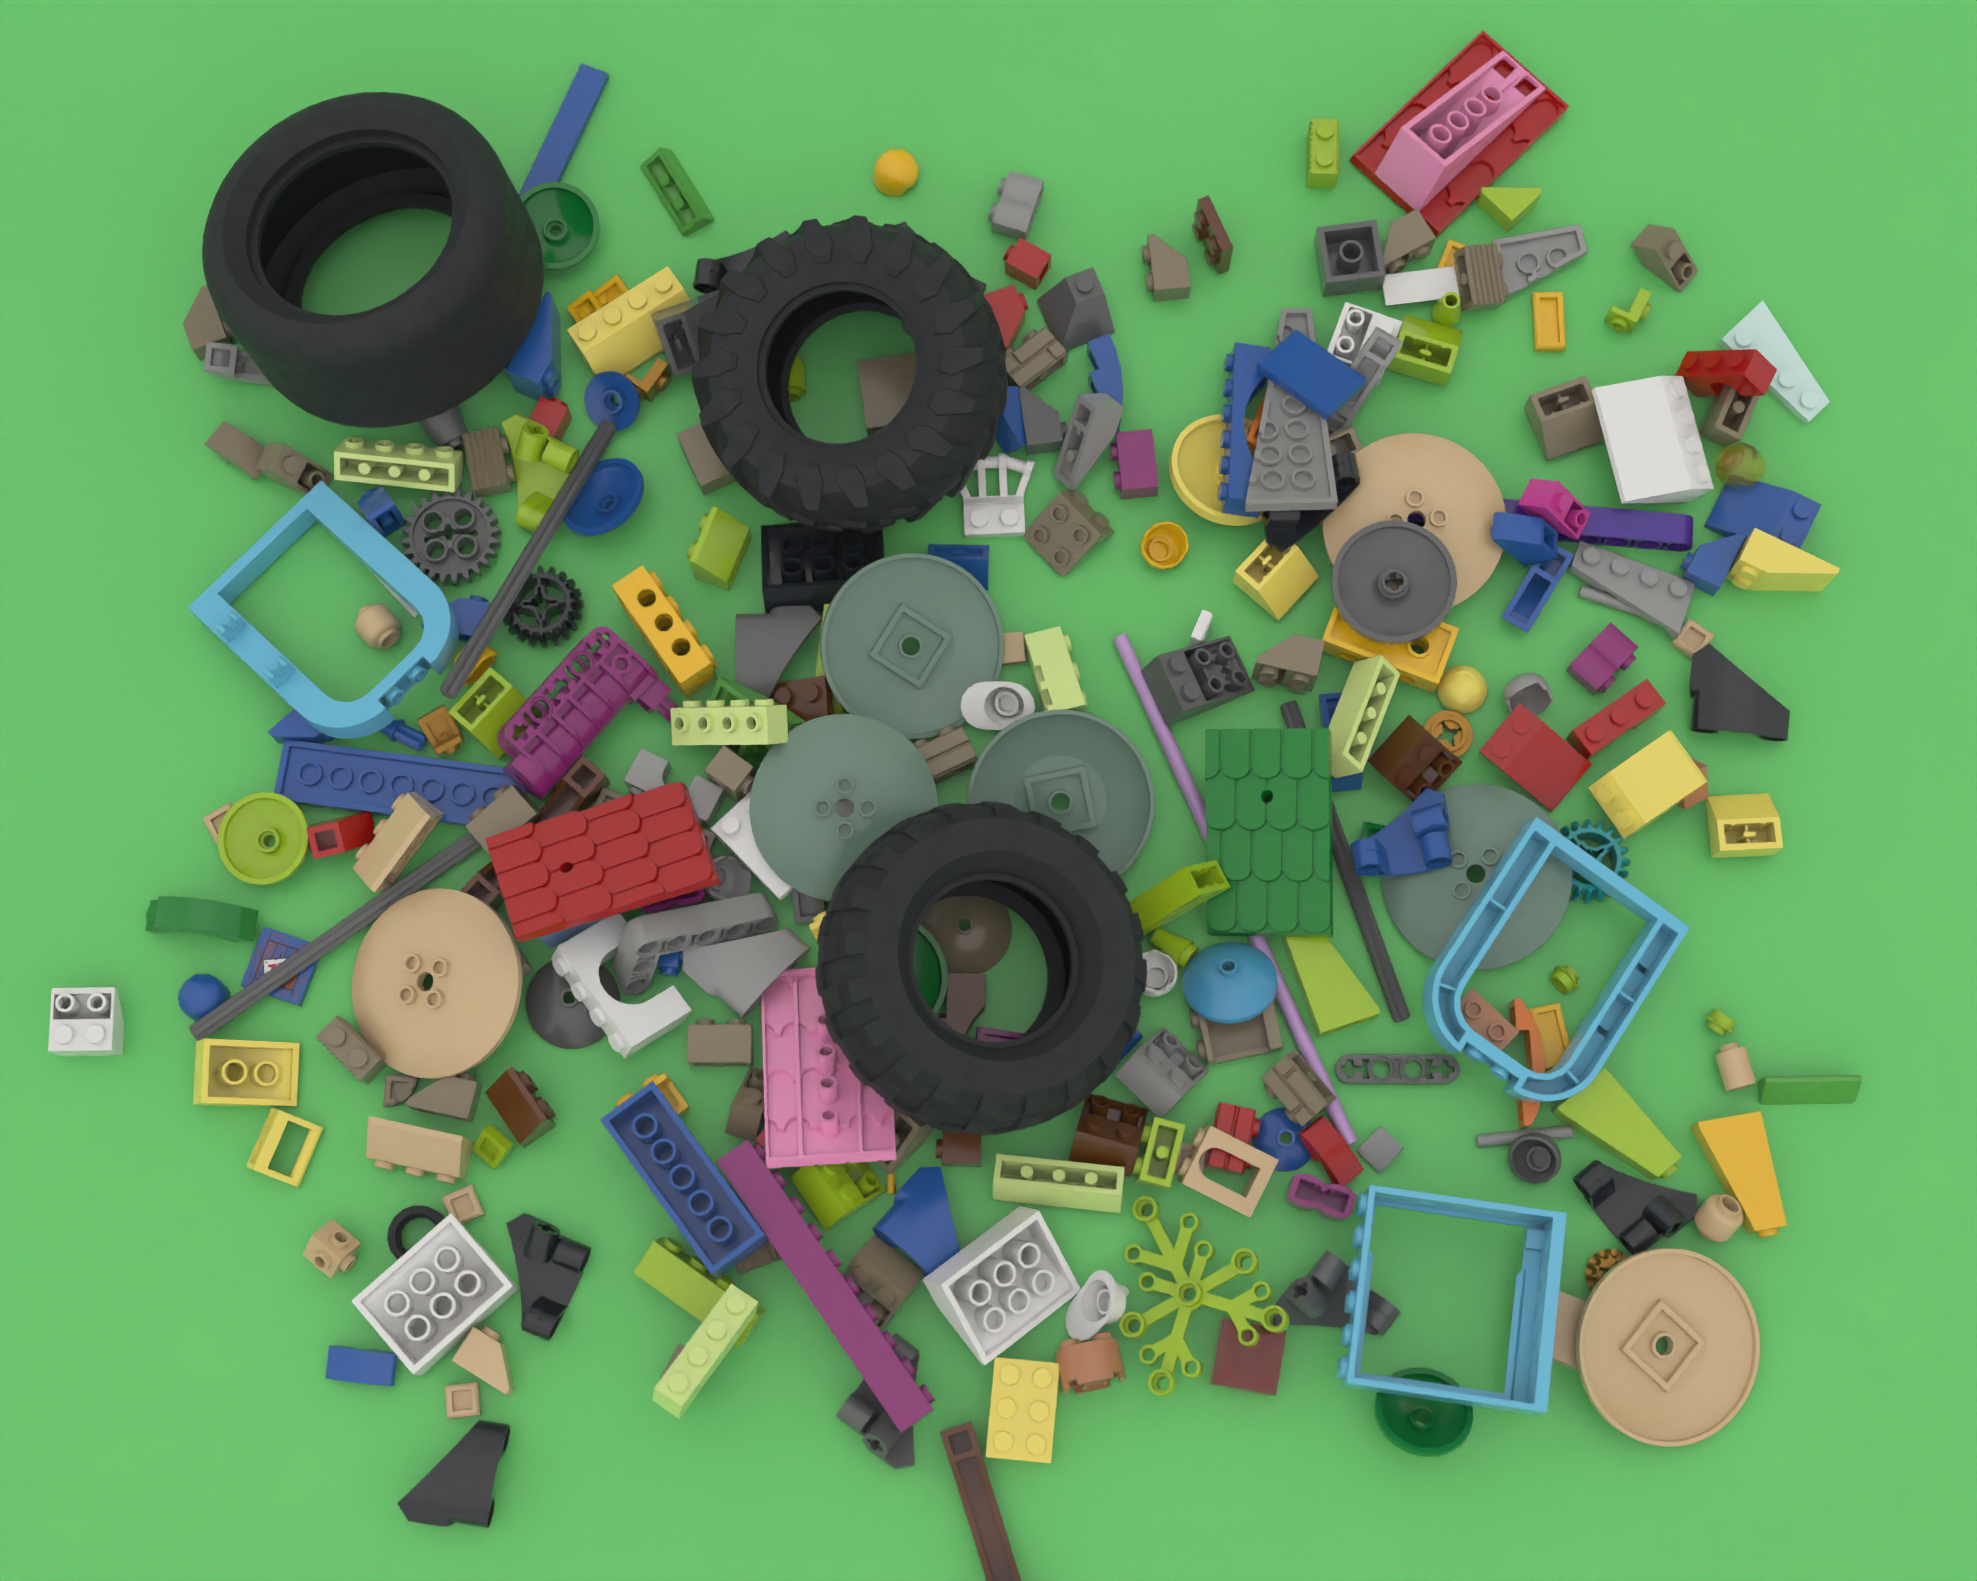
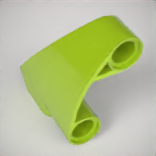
M517 413L502 421L511 449L516 474L518 512L515 517V524L534 533L576 464L579 450L549 436V430L545 426Z

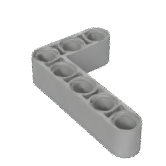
M753 893L639 916L630 920L624 927L613 963V969L626 995H636L649 987L660 955L764 934L776 927L778 919L765 893Z

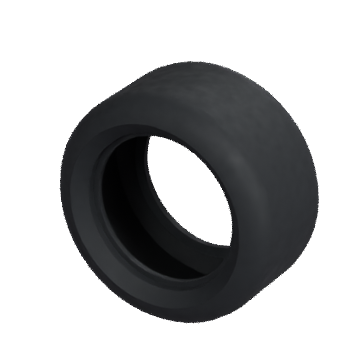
M363 92L343 95L308 106L274 125L245 150L223 179L214 197L203 234L202 261L205 280L214 305L225 324L278 392L309 414L345 426L383 428L405 425L444 413L471 398L487 386L518 352L535 321L542 297L544 264L539 237L527 209L496 152L482 134L455 111L434 101L408 94ZM401 209H427L452 217L447 242L435 264L415 285L395 299L370 310L347 315H325L302 309L304 287L316 261L336 239L354 226L377 215Z

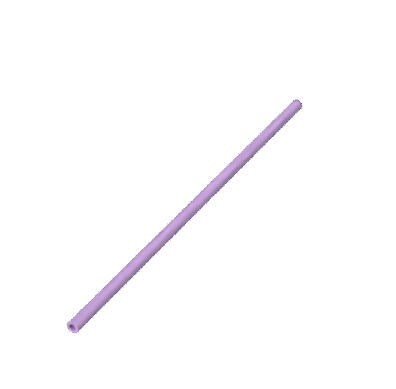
M1127 633L1120 634L1113 639L1114 644L1206 844V806L1170 727L1165 725L1141 673L1143 668ZM1248 936L1251 945L1264 952L1275 966L1278 981L1275 998L1303 1059L1337 1097L1326 1108L1334 1128L1348 1145L1358 1141L1265 936Z

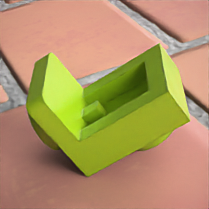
M1640 288L1629 312L1611 306L1604 321L1610 324V327L1616 331L1631 334L1638 320L1645 321L1652 307L1651 304L1647 303L1652 292Z

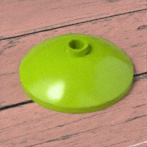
M258 792L243 797L227 811L220 824L218 850L225 867L236 878L253 885H272L287 879L298 870L308 853L310 842L306 828L309 827L305 814L295 802L277 793ZM274 836L275 844L269 847L268 840Z

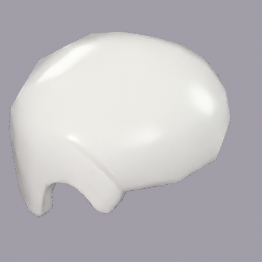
M1156 949L1143 953V959L1147 960V980L1145 992L1142 995L1159 997L1170 992L1175 987L1178 979L1175 962L1169 955Z

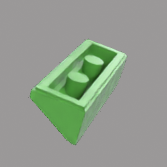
M660 147L640 165L683 236L687 237L715 220L672 150Z
M1859 1075L1766 1076L1758 1081L1759 1103L1762 1105L1853 1103L1856 1100L1862 1077Z

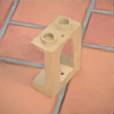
M1205 1123L1203 1129L1199 1127L1192 1138L1191 1145L1194 1148L1189 1158L1184 1156L1176 1172L1180 1175L1178 1181L1251 1218L1279 1160ZM1219 1148L1255 1166L1241 1195L1206 1178L1199 1169V1160L1206 1150Z

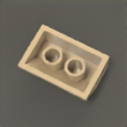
M415 791L408 792L406 795L402 793L395 800L391 807L394 810L388 820L384 818L379 822L373 831V834L376 836L370 845L365 843L355 855V859L358 861L353 866V869L373 892L386 890L394 884L445 814Z
M369 1116L366 1157L375 1161L374 1167L393 1171V1167L396 1165L405 1167V1173L413 1176L424 1177L425 1172L437 1174L436 1180L445 1183L455 1184L456 1179L465 1181L473 1151L472 1147L474 1146L472 1141L455 1134Z

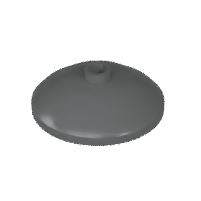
M550 961L535 974L527 990L526 1012L531 1026L542 1039L559 1048L580 1049L595 1044L605 1037L606 1033L601 1027L593 1023L589 1010L582 1001L580 1002L575 998L573 1003H565V996L572 993L571 986L564 976H560L555 971L552 961ZM601 965L599 967V979L602 987L613 999L621 1002L616 980L604 965Z

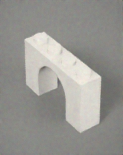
M619 913L601 920L557 946L551 960L555 971L560 976H564L570 984L574 997L578 1001H582L589 1010L593 1023L601 1027L606 1033L611 1047L616 1052H620L623 1058L626 1059L684 1023L692 1010L674 985L640 1004H625L607 994L599 979V967L616 956L624 927L627 924Z

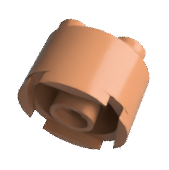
M1111 1332L1093 1335L1092 1341L1080 1343L1079 1339L1063 1341L1060 1343L1061 1348L1058 1349L1059 1351L1054 1353L1056 1363L1059 1365V1378L1063 1394H1068L1070 1388H1074L1075 1394L1111 1387L1110 1380L1118 1378L1119 1383L1126 1380L1118 1340L1112 1338Z

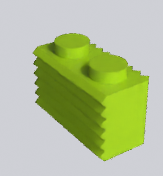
M1313 118L1309 123L1306 141V186L1316 189H1334L1339 175V120Z

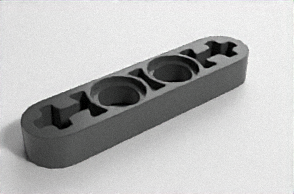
M1349 1054L1344 1055L1337 1061L1334 1073L1338 1081L1347 1085H1447L1457 1078L1460 1068L1456 1059L1449 1055ZM1347 1061H1350L1352 1067L1362 1068L1364 1066L1362 1061H1368L1366 1066L1368 1079L1362 1078L1364 1072H1354L1352 1078H1348L1346 1072H1341V1067H1344ZM1383 1061L1387 1063L1390 1072L1386 1078L1381 1079L1373 1074L1372 1066L1375 1062ZM1414 1061L1420 1065L1421 1075L1418 1078L1412 1079L1406 1076L1404 1065L1407 1062ZM1426 1061H1431L1429 1068H1438L1442 1062H1446V1066L1452 1068L1453 1072L1449 1073L1446 1078H1442V1073L1431 1072V1079H1426L1428 1071Z

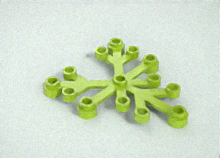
M1141 1196L1135 1200L1132 1207L1133 1214L1139 1221L1147 1223L1162 1255L1146 1251L1137 1244H1131L1125 1249V1259L1133 1265L1143 1263L1171 1271L1177 1283L1160 1279L1151 1272L1143 1273L1138 1280L1139 1287L1147 1293L1157 1291L1173 1297L1143 1314L1127 1312L1122 1316L1119 1327L1122 1334L1126 1337L1140 1339L1146 1334L1148 1326L1178 1310L1172 1333L1153 1345L1143 1346L1139 1351L1140 1360L1149 1366L1156 1365L1160 1361L1161 1356L1165 1354L1161 1369H1157L1150 1374L1148 1387L1155 1395L1168 1397L1173 1394L1177 1386L1176 1378L1173 1374L1178 1358L1182 1363L1181 1369L1185 1376L1196 1379L1203 1373L1202 1363L1193 1357L1184 1339L1192 1311L1204 1305L1228 1312L1238 1331L1239 1342L1247 1347L1255 1346L1260 1338L1259 1332L1250 1326L1247 1318L1261 1322L1263 1327L1272 1333L1285 1331L1290 1319L1286 1310L1280 1306L1271 1305L1265 1309L1251 1306L1257 1301L1267 1302L1271 1299L1273 1295L1272 1287L1264 1281L1254 1283L1250 1290L1232 1300L1208 1293L1240 1274L1243 1276L1253 1275L1258 1270L1260 1264L1255 1252L1248 1248L1236 1250L1232 1255L1231 1264L1202 1279L1207 1262L1215 1256V1247L1210 1242L1201 1240L1194 1246L1195 1257L1188 1276L1183 1265L1192 1235L1201 1227L1199 1217L1191 1212L1181 1216L1179 1220L1181 1228L1174 1247L1159 1219L1161 1211L1159 1203L1149 1196ZM1147 1206L1153 1207V1212L1150 1216L1144 1215V1209ZM1189 1218L1195 1219V1224L1192 1228H1186L1185 1225ZM1205 1245L1209 1246V1253L1206 1256H1201L1200 1249ZM1138 1249L1140 1252L1139 1257L1132 1260L1130 1257L1131 1252ZM1251 1258L1252 1265L1244 1269L1242 1266L1243 1260ZM1148 1277H1153V1285L1150 1288H1146L1145 1280ZM1266 1286V1295L1258 1297V1288ZM1194 1289L1196 1291L1195 1298L1191 1301L1187 1300V1292ZM1275 1315H1281L1282 1322L1278 1326H1273L1272 1318ZM1139 1321L1140 1329L1137 1332H1132V1323ZM1247 1331H1252L1254 1334L1250 1342L1244 1341V1334ZM1153 1349L1155 1353L1154 1358L1147 1361L1145 1354L1148 1350ZM1195 1362L1197 1370L1195 1373L1189 1374L1188 1365ZM1167 1378L1169 1386L1165 1390H1161L1160 1381Z

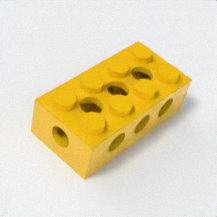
M642 565L611 585L620 605L686 699L717 680L714 671L717 668L714 656L705 644L698 645L700 641L696 636L697 632L688 619L682 622L684 618L679 612L680 608L672 596L669 595L665 598L667 594L662 587L663 584L654 571L648 573Z
M1335 606L1322 638L1325 641L1323 652L1351 663L1382 655L1401 673L1399 681L1434 693L1460 628L1442 622L1434 631L1417 641L1397 645L1382 644L1371 641L1351 629L1342 619ZM1411 647H1420L1424 653L1417 654L1411 649Z

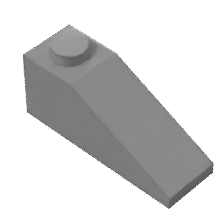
M1106 393L1078 394L1053 474L1055 478L1070 490H1076L1115 436L1124 409L1121 404Z

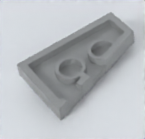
M1580 224L1495 239L1492 244H1497L1498 252L1503 256L1501 274L1503 282H1506L1508 286L1507 298L1579 260L1587 253Z

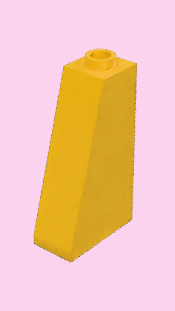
M1761 1111L1700 1121L1691 1125L1692 1132L1725 1193L1735 1198L1741 1205L1744 1218L1742 1224L1746 1232H1758L1759 1238L1778 1235L1777 1228L1787 1226Z

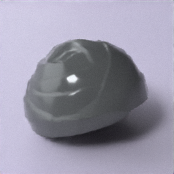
M1539 1132L1523 1134L1515 1139L1510 1146L1508 1162L1511 1170L1518 1178L1525 1182L1533 1184L1547 1182L1558 1173L1561 1167L1560 1150L1557 1144L1545 1134Z

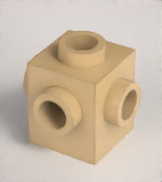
M331 1219L312 1234L302 1255L312 1262L317 1269L332 1279L341 1270L345 1273L355 1264L358 1259L355 1254L361 1242Z

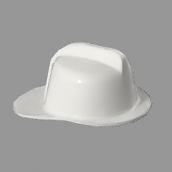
M1005 681L975 683L965 691L960 704L962 715L966 721L975 728L984 730H1003L1016 720L1033 714L1035 711L1034 698L1029 690L1021 684Z
M1098 1270L1094 1272L1068 1306L1065 1317L1068 1334L1073 1339H1079V1341L1084 1342L1090 1340L1093 1335H1096L1104 1325L1118 1321L1126 1309V1297L1129 1294L1128 1288L1115 1282L1113 1276L1108 1271Z

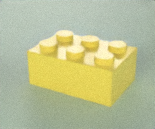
M995 1357L985 1457L1051 1463L1059 1379L1058 1363Z

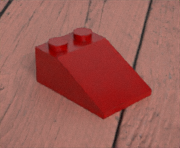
M1521 703L1518 704L1479 750L1480 754L1551 812L1592 765Z

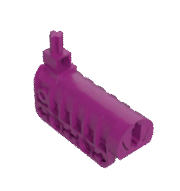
M597 627L578 642L499 730L496 739L498 746L512 758L502 770L525 791L542 800L627 704L630 705L636 701L648 713L656 710L670 723V708H677L679 706L667 696L672 690L658 678L653 668L608 627ZM603 634L607 635V640L602 637ZM596 642H598V650L595 653H591L587 650H590L596 644ZM579 655L587 658L585 661L589 662V667H587L583 659L578 657ZM572 662H576L580 666L581 673L573 668ZM565 667H566L567 671L570 673V675H572L573 677H575V679L570 678V677L567 676L568 674L565 673V670H564ZM563 681L566 683V686L563 685L557 691L555 698L550 699L546 696L555 689L558 682ZM537 701L545 703V706L548 707V712L546 711L544 706ZM531 707L539 710L540 719L533 716ZM524 713L528 720L534 724H530L526 721V719H524ZM520 726L524 727L526 730L521 731L516 740L512 738L514 730Z

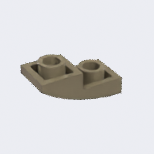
M223 421L204 445L228 464L232 462L255 481L261 474L255 470V467L265 448L239 429Z

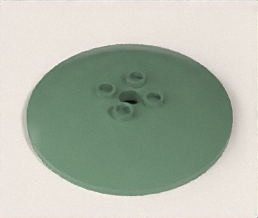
M904 553L884 557L866 565L841 586L832 599L824 617L820 638V656L827 683L837 701L849 714L870 717L881 721L902 733L907 739H922L937 736L940 730L948 726L957 728L966 722L960 706L962 696L975 683L998 680L1004 656V635L994 602L981 583L969 572L941 557L920 553ZM908 637L915 638L918 643V649L912 655H907L902 649V643Z
M1067 709L1046 710L1029 714L1001 730L988 743L979 756L971 774L967 795V804H978L982 801L1000 802L1017 807V810L1023 812L1035 811L1062 823L1061 828L1069 831L1074 836L1080 835L1092 843L1100 851L1097 856L1106 864L1111 872L1116 870L1119 876L1133 864L1145 846L1151 831L1155 810V795L1151 775L1145 760L1132 741L1122 731L1100 717ZM1058 793L1066 794L1070 800L1069 806L1061 811L1053 808L1051 800L1054 795Z
M834 714L818 717L795 727L788 732L787 743L774 744L768 751L756 772L752 784L749 807L750 822L756 844L763 858L784 882L808 896L830 901L838 881L850 868L855 859L873 841L897 823L938 807V796L932 773L925 759L912 742L902 733L870 717L854 714ZM840 799H848L853 803L854 810L850 816L841 817L836 813L835 805Z
M1465 784L1439 791V793L1445 796L1450 820V830H1447L1453 859L1452 864L1429 872L1382 877L1384 900L1394 924L1403 937L1426 957L1434 961L1437 959L1527 820L1538 817L1561 834L1547 813L1527 797L1504 787L1488 784ZM1550 853L1475 971L1498 969L1521 961L1539 949L1552 936L1564 917L1570 899L1572 869ZM1478 866L1485 871V878L1481 882L1473 883L1468 880L1467 872L1471 867Z

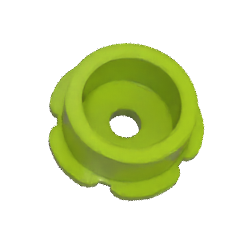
M1567 965L1565 967L1556 966L1554 972L1549 977L1554 987L1563 994L1567 995L1570 991H1576L1579 987L1576 983L1579 980V976Z
M1715 1008L1710 1016L1706 1015V1018L1710 1020L1707 1024L1708 1027L1724 1036L1726 1031L1731 1034L1733 1033L1731 1029L1736 1024L1734 1020Z

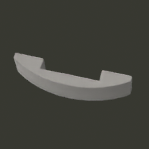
M1379 327L1375 328L1350 365L1353 370L1366 378V384L1327 420L1329 435L1350 426L1356 413L1385 368L1387 369L1402 346L1403 341Z
M207 342L203 369L205 373L246 383L273 386L246 350H239L238 345Z

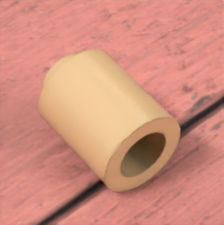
M1738 1042L1720 1046V1053L1715 1054L1725 1091H1733L1757 1084L1746 1046L1739 1047Z

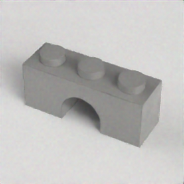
M641 748L624 779L626 786L630 788L628 792L634 796L666 785V780L672 767L669 761ZM696 775L688 787V791L700 824L710 827L726 797L724 788Z

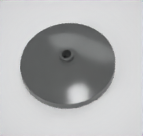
M1382 521L1371 524L1356 532L1339 551L1331 575L1333 601L1338 613L1346 624L1356 633L1371 641L1390 645L1417 641L1434 631L1448 615L1457 589L1455 565L1445 545L1427 529L1405 521ZM1389 582L1396 583L1398 586L1397 590H1391V587L1387 586Z

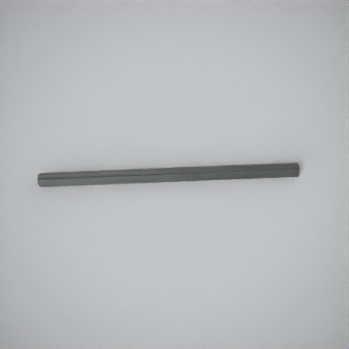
M607 420L601 421L442 683L440 692L449 699L457 697L616 433L615 424Z
M1289 701L1281 705V712L1287 728H1306L1296 701ZM1332 800V853L1392 1019L1395 1023L1407 1020L1410 1017V1013L1360 875L1355 874L1351 850Z
M468 832L190 1025V1032L198 1041L207 1038L378 919L394 903L415 893L480 848V843Z

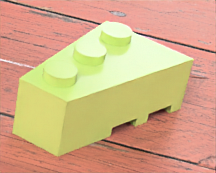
M1057 626L1024 635V645L1043 711L1067 709L1085 712L1086 709H1089L1085 692H1081L1078 683L1080 674L1076 662L1072 663L1069 652H1072V647L1068 634L1063 635L1061 627Z

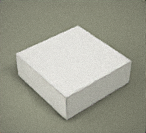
M1202 609L1191 634L1189 645L1194 646L1203 643L1212 623L1213 615L1211 612Z

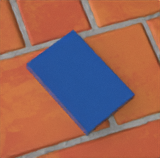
M1297 329L1258 362L1256 369L1325 420H1328L1366 384L1365 377Z

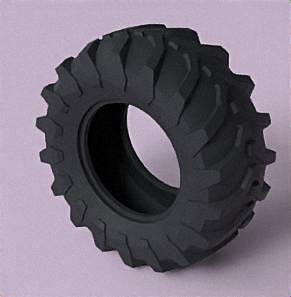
M853 215L848 219L822 226L817 219L805 220L793 234L779 243L770 237L757 243L751 260L742 272L729 270L720 280L715 312L703 314L698 325L699 361L692 364L691 378L701 411L699 417L702 429L712 449L734 480L759 503L767 508L770 507L777 514L791 521L795 520L803 525L824 531L843 532L846 528L856 531L860 530L862 534L879 531L896 524L897 520L903 518L908 523L923 518L928 511L942 500L944 495L952 498L963 490L978 460H985L993 448L999 416L1004 413L1008 391L1005 362L1006 349L999 324L990 303L985 299L981 288L967 270L946 250L935 242L930 243L922 236L916 234L914 230L886 223L883 226L875 225L872 222H868L866 216ZM873 311L884 313L903 321L914 343L916 371L909 397L899 413L881 430L854 442L835 444L807 438L796 423L789 400V378L792 365L804 342L820 326L847 313Z

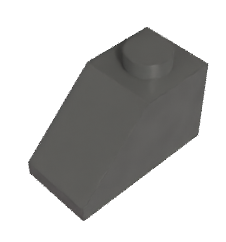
M1019 388L1027 443L1025 445L1027 456L1061 451L1067 432L1066 422H1060L1057 410L1026 388Z

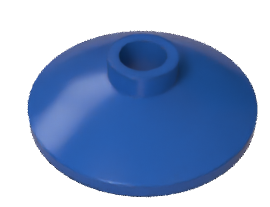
M606 371L594 376L586 387L585 407L588 415L596 425L599 426L601 421L607 420L615 424L616 431H621L630 427L635 422L640 411V397L637 388L628 377L619 372ZM615 394L618 396L620 404L615 402Z
M1277 1108L1263 1115L1260 1118L1258 1137L1252 1138L1254 1148L1279 1160L1274 1170L1281 1172L1299 1169L1311 1158L1298 1135L1311 1122L1303 1127L1299 1123L1292 1122L1285 1113L1286 1108ZM1288 1133L1291 1136V1142L1283 1144L1280 1141V1134Z

